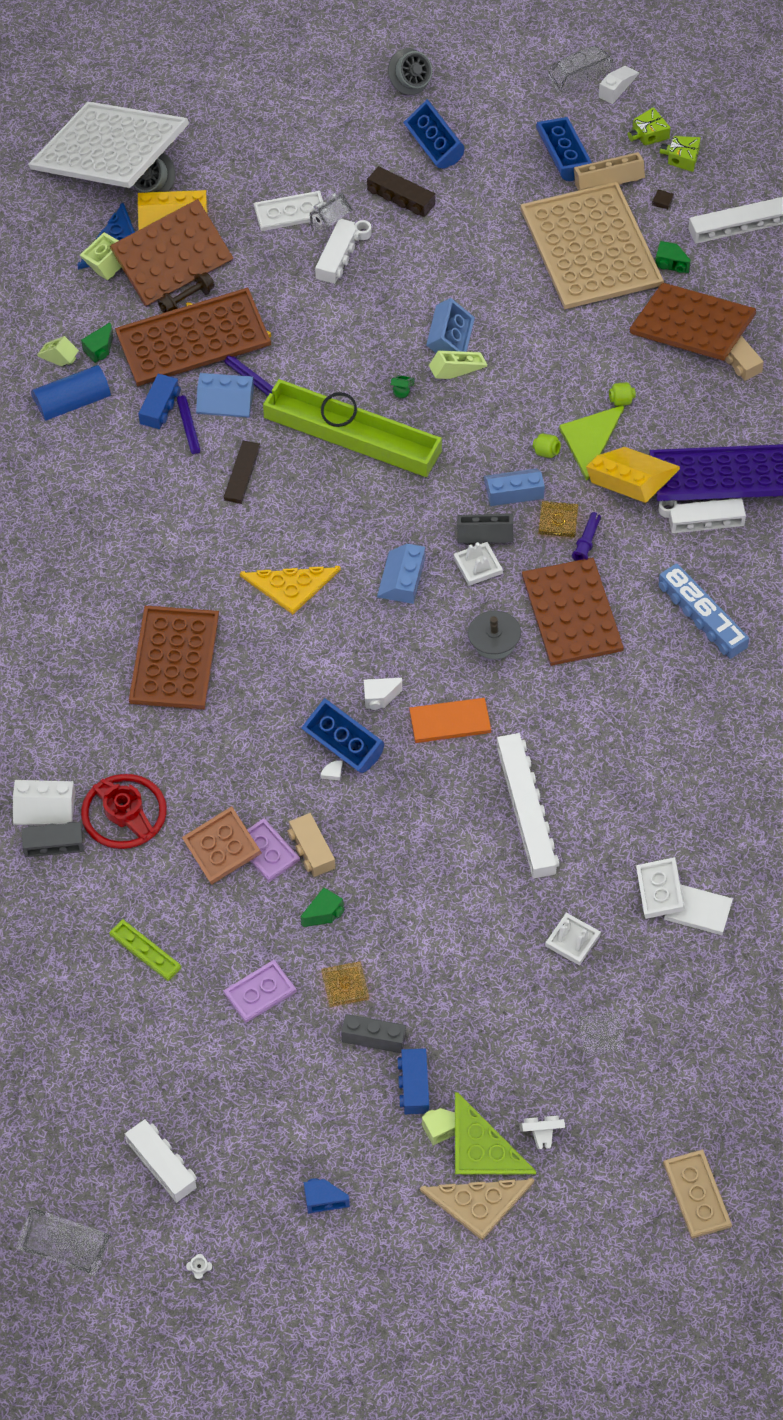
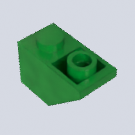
M660 241L655 260L657 267L663 270L668 269L679 273H689L691 260L679 245Z

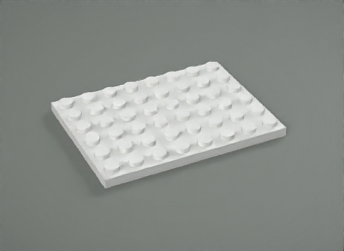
M87 102L28 165L31 170L130 188L165 149L174 142L176 137L184 131L189 121L184 117Z

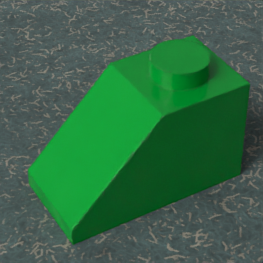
M109 322L81 339L82 350L94 363L104 360L110 353L113 339L112 324Z
M323 888L301 915V925L309 927L332 923L336 917L340 918L345 910L343 899L328 889Z

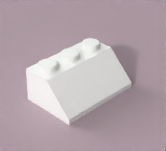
M15 780L13 791V825L46 826L48 824H67L68 822H73L75 803L74 782Z

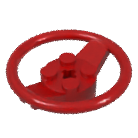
M117 774L101 779L86 794L81 807L82 824L90 837L104 846L115 849L133 848L151 840L162 828L167 814L166 800L157 785L145 777L134 774ZM123 781L135 782L152 791L159 804V815L153 827L143 812L142 798L138 789L130 784L129 786H120L113 783ZM97 794L103 801L104 813L108 820L119 827L127 825L139 838L129 841H115L100 835L93 828L89 819V807L95 795Z

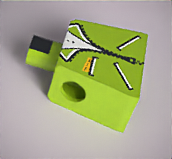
M653 107L633 120L632 131L628 132V138L630 141L639 139L646 146L670 139L671 127Z
M674 136L671 145L661 144L660 154L669 155V165L694 172L701 138Z

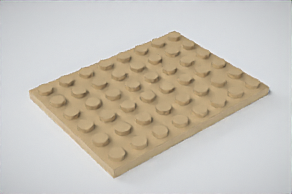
M618 182L520 204V210L564 310L659 287L664 283Z

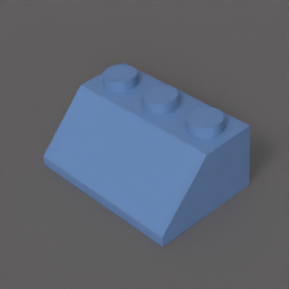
M452 298L439 303L435 307L426 346L435 353L437 351L467 352L475 317Z
M200 373L197 386L196 414L250 418L254 393L253 377Z
M537 468L484 476L490 506L544 499L545 485L542 473Z
M405 544L389 551L377 598L414 604L425 562L424 546Z

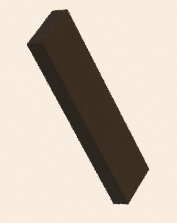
M242 440L224 494V501L242 504L260 450V443Z

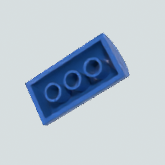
M428 99L403 122L438 168L445 169L462 158L465 150L464 145Z
M563 117L536 123V129L562 179L574 181V167L592 162L569 118Z
M99 365L31 390V396L45 421L111 396L108 382Z
M326 698L322 700L301 727L302 730L360 773L368 771L377 762L384 749V742Z

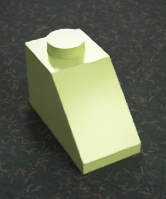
M63 336L45 343L37 356L63 366L72 364L79 350Z
M440 1108L430 1110L422 1116V1126L432 1145L455 1136V1112Z

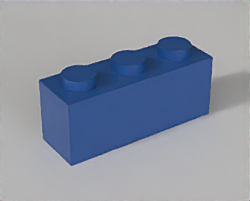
M157 374L138 413L141 425L160 429L162 424L166 423L167 413L173 409L174 399L179 396L181 390L177 378Z
M426 1048L401 1049V1057H398V1070H402V1076H398L399 1089L403 1088V1095H399L400 1108L404 1107V1115L425 1114L429 1111Z

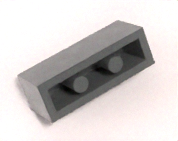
M513 514L457 515L458 543L488 542L505 544L513 542Z
M81 822L48 824L46 826L32 825L22 828V845L25 858L84 852Z
M345 1014L341 1031L342 1042L401 1053L406 1038V1025Z

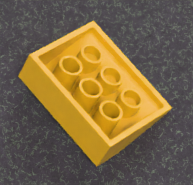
M206 190L138 193L139 230L199 199L208 214Z
M627 447L597 455L586 466L593 484L644 503L680 470V467Z

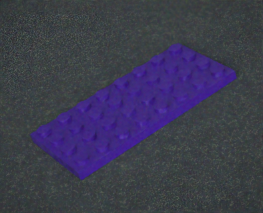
M783 444L649 450V456L680 467V470L656 492L657 501L783 496Z

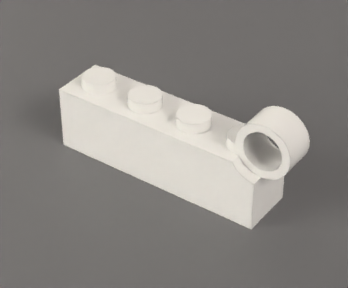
M339 218L315 267L316 279L335 284L337 279L342 277L343 267L348 264L349 254L354 252L355 242L367 240L371 237V224L368 221L360 220L355 223Z
M742 498L677 504L676 500L659 501L658 512L661 516L669 518L672 533L745 525L746 514ZM669 505V506H671V507H673V508H672V509H666V508H664L663 506Z

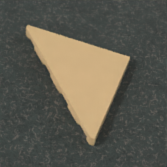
M528 1178V1180L516 1181L513 1179L489 1183L471 1182L461 1185L422 1186L420 1191L483 1241L534 1184L535 1180Z

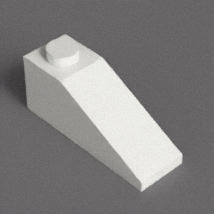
M623 66L609 73L599 85V98L613 104L639 75V72Z

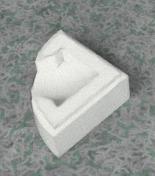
M334 761L326 765L321 772V779L340 781L343 761Z

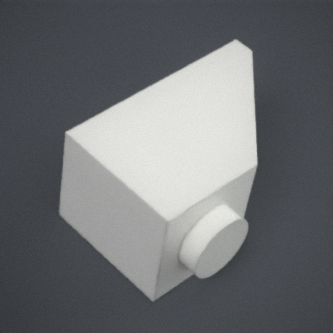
M402 678L364 680L365 709L377 710L385 708L402 691Z

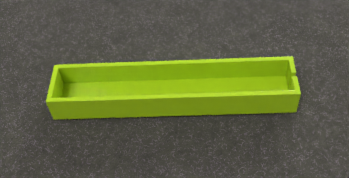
M278 379L272 389V393L269 394L263 404L265 419L426 478L442 452L441 437L358 407L356 416L351 423L343 427L331 426L324 421L321 415V405L327 396ZM333 398L329 399L324 407L326 419L336 424L346 422L354 412V406Z

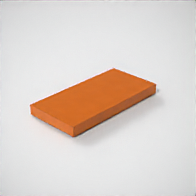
M485 697L409 707L415 743L491 733Z

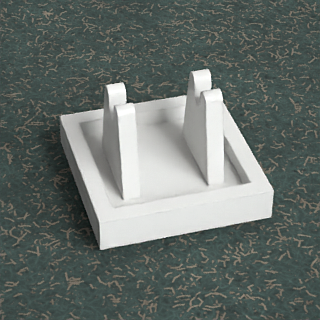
M477 542L474 547L469 545L468 549L454 554L453 558L468 586L503 574V569L488 542L482 544Z
M566 913L545 942V946L580 966L600 937L601 932Z
M559 1115L544 1117L545 1121L539 1122L538 1117L525 1118L524 1123H519L520 1132L532 1131L537 1149H542L543 1143L545 1148H551L553 1129L565 1128L564 1119L559 1120Z

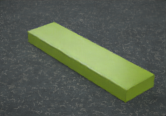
M124 919L109 932L112 938L167 981L182 968L181 964Z

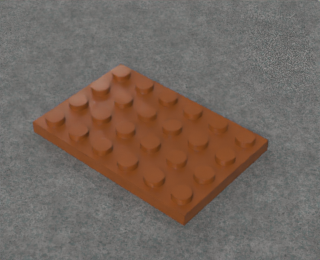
M199 199L110 246L145 307L161 299L164 293L170 294L193 282L195 274L209 273L233 260V256Z
M662 283L629 330L631 334L724 361L756 315V308Z
M594 557L588 558V560L583 559L522 572L524 585L550 666L624 651V646Z
M144 606L129 704L205 710L219 622V611Z

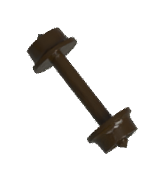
M207 272L198 273L194 276L196 284L174 298L168 293H164L163 297L158 300L160 310L165 313L178 309L177 303L199 290L208 295L210 290L215 287L212 277Z

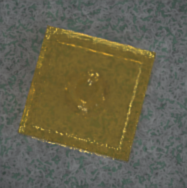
M542 501L539 534L575 538L578 504Z
M361 961L321 969L329 1008L369 1000Z

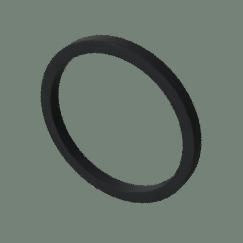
M343 392L329 395L321 405V415L324 421L334 427L348 425L353 421L357 413L355 400L349 394ZM345 396L353 402V415L346 422L336 424L326 419L324 407L332 397Z

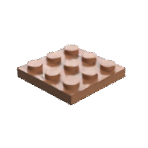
M232 806L182 837L211 885L262 854Z

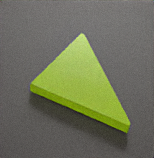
M623 405L559 425V430L586 480L590 478L586 466L605 449L624 411Z
M455 1092V1174H536V1170L458 1092Z

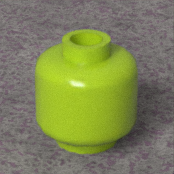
M628 382L614 383L609 388V400L615 406L630 405L633 398H636L635 388H631Z
M542 433L534 439L533 449H535V453L538 456L553 458L559 454L561 442L555 435Z

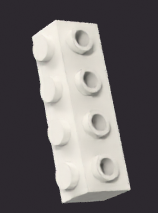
M144 1119L125 1133L126 1142L177 1203L197 1188L195 1181L197 1177L191 1169L187 1170L184 1167V1161L179 1154L174 1155L170 1150L172 1147L165 1138L163 1140L160 1138L156 1126L153 1123L149 1124Z

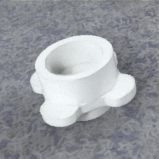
M197 1254L192 1258L191 1262L187 1263L186 1268L194 1273L196 1279H201L204 1273L212 1269V1264L207 1262L202 1254Z

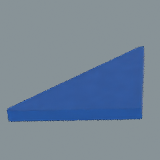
M124 202L120 204L117 212H114L108 224L101 230L96 239L104 232L117 240H121L135 232ZM83 259L77 264L78 270L90 267Z

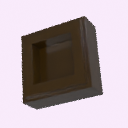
M658 189L652 205L668 210L674 194Z

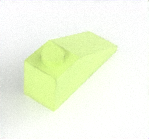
M437 351L429 367L435 378L451 379L485 368L487 363L481 352Z

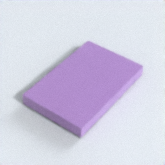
M264 818L247 829L262 854L250 862L268 882H271L300 861V857Z
M275 960L223 990L224 995L245 1023L297 992Z

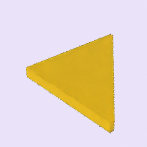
M338 565L332 568H324L322 566L299 570L298 568L283 569L282 571L257 570V572L249 573L241 571L240 577L293 615L341 571V567Z

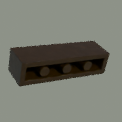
M379 166L367 178L368 191L397 204L401 208H406L416 215L425 217L435 206L434 192Z

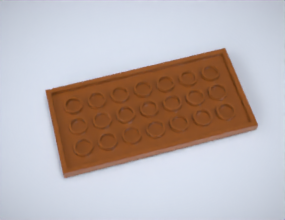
M248 287L115 328L116 335L137 387L154 382L157 374L173 376L225 360L227 356L235 357L271 345V340Z

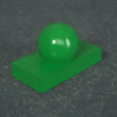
M402 375L393 377L390 384L394 385L393 394L399 399L406 398L410 393V387L414 385L415 379Z

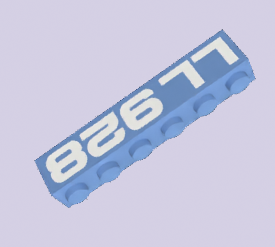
M678 563L659 575V588L670 596L674 604H678L682 608L683 613L694 621L698 629H702L706 633L707 638L718 646L723 655L726 654L731 659L748 648L749 637Z

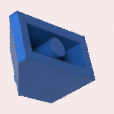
M313 1178L303 1182L308 1214L350 1207L349 1195L327 1180Z

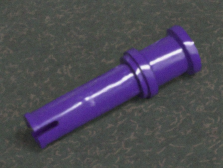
M596 512L590 513L583 535L576 542V550L572 553V558L575 561L588 560V552L593 547L592 539L601 520V515L597 516Z

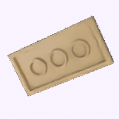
M703 1149L663 1161L691 1239L732 1227Z

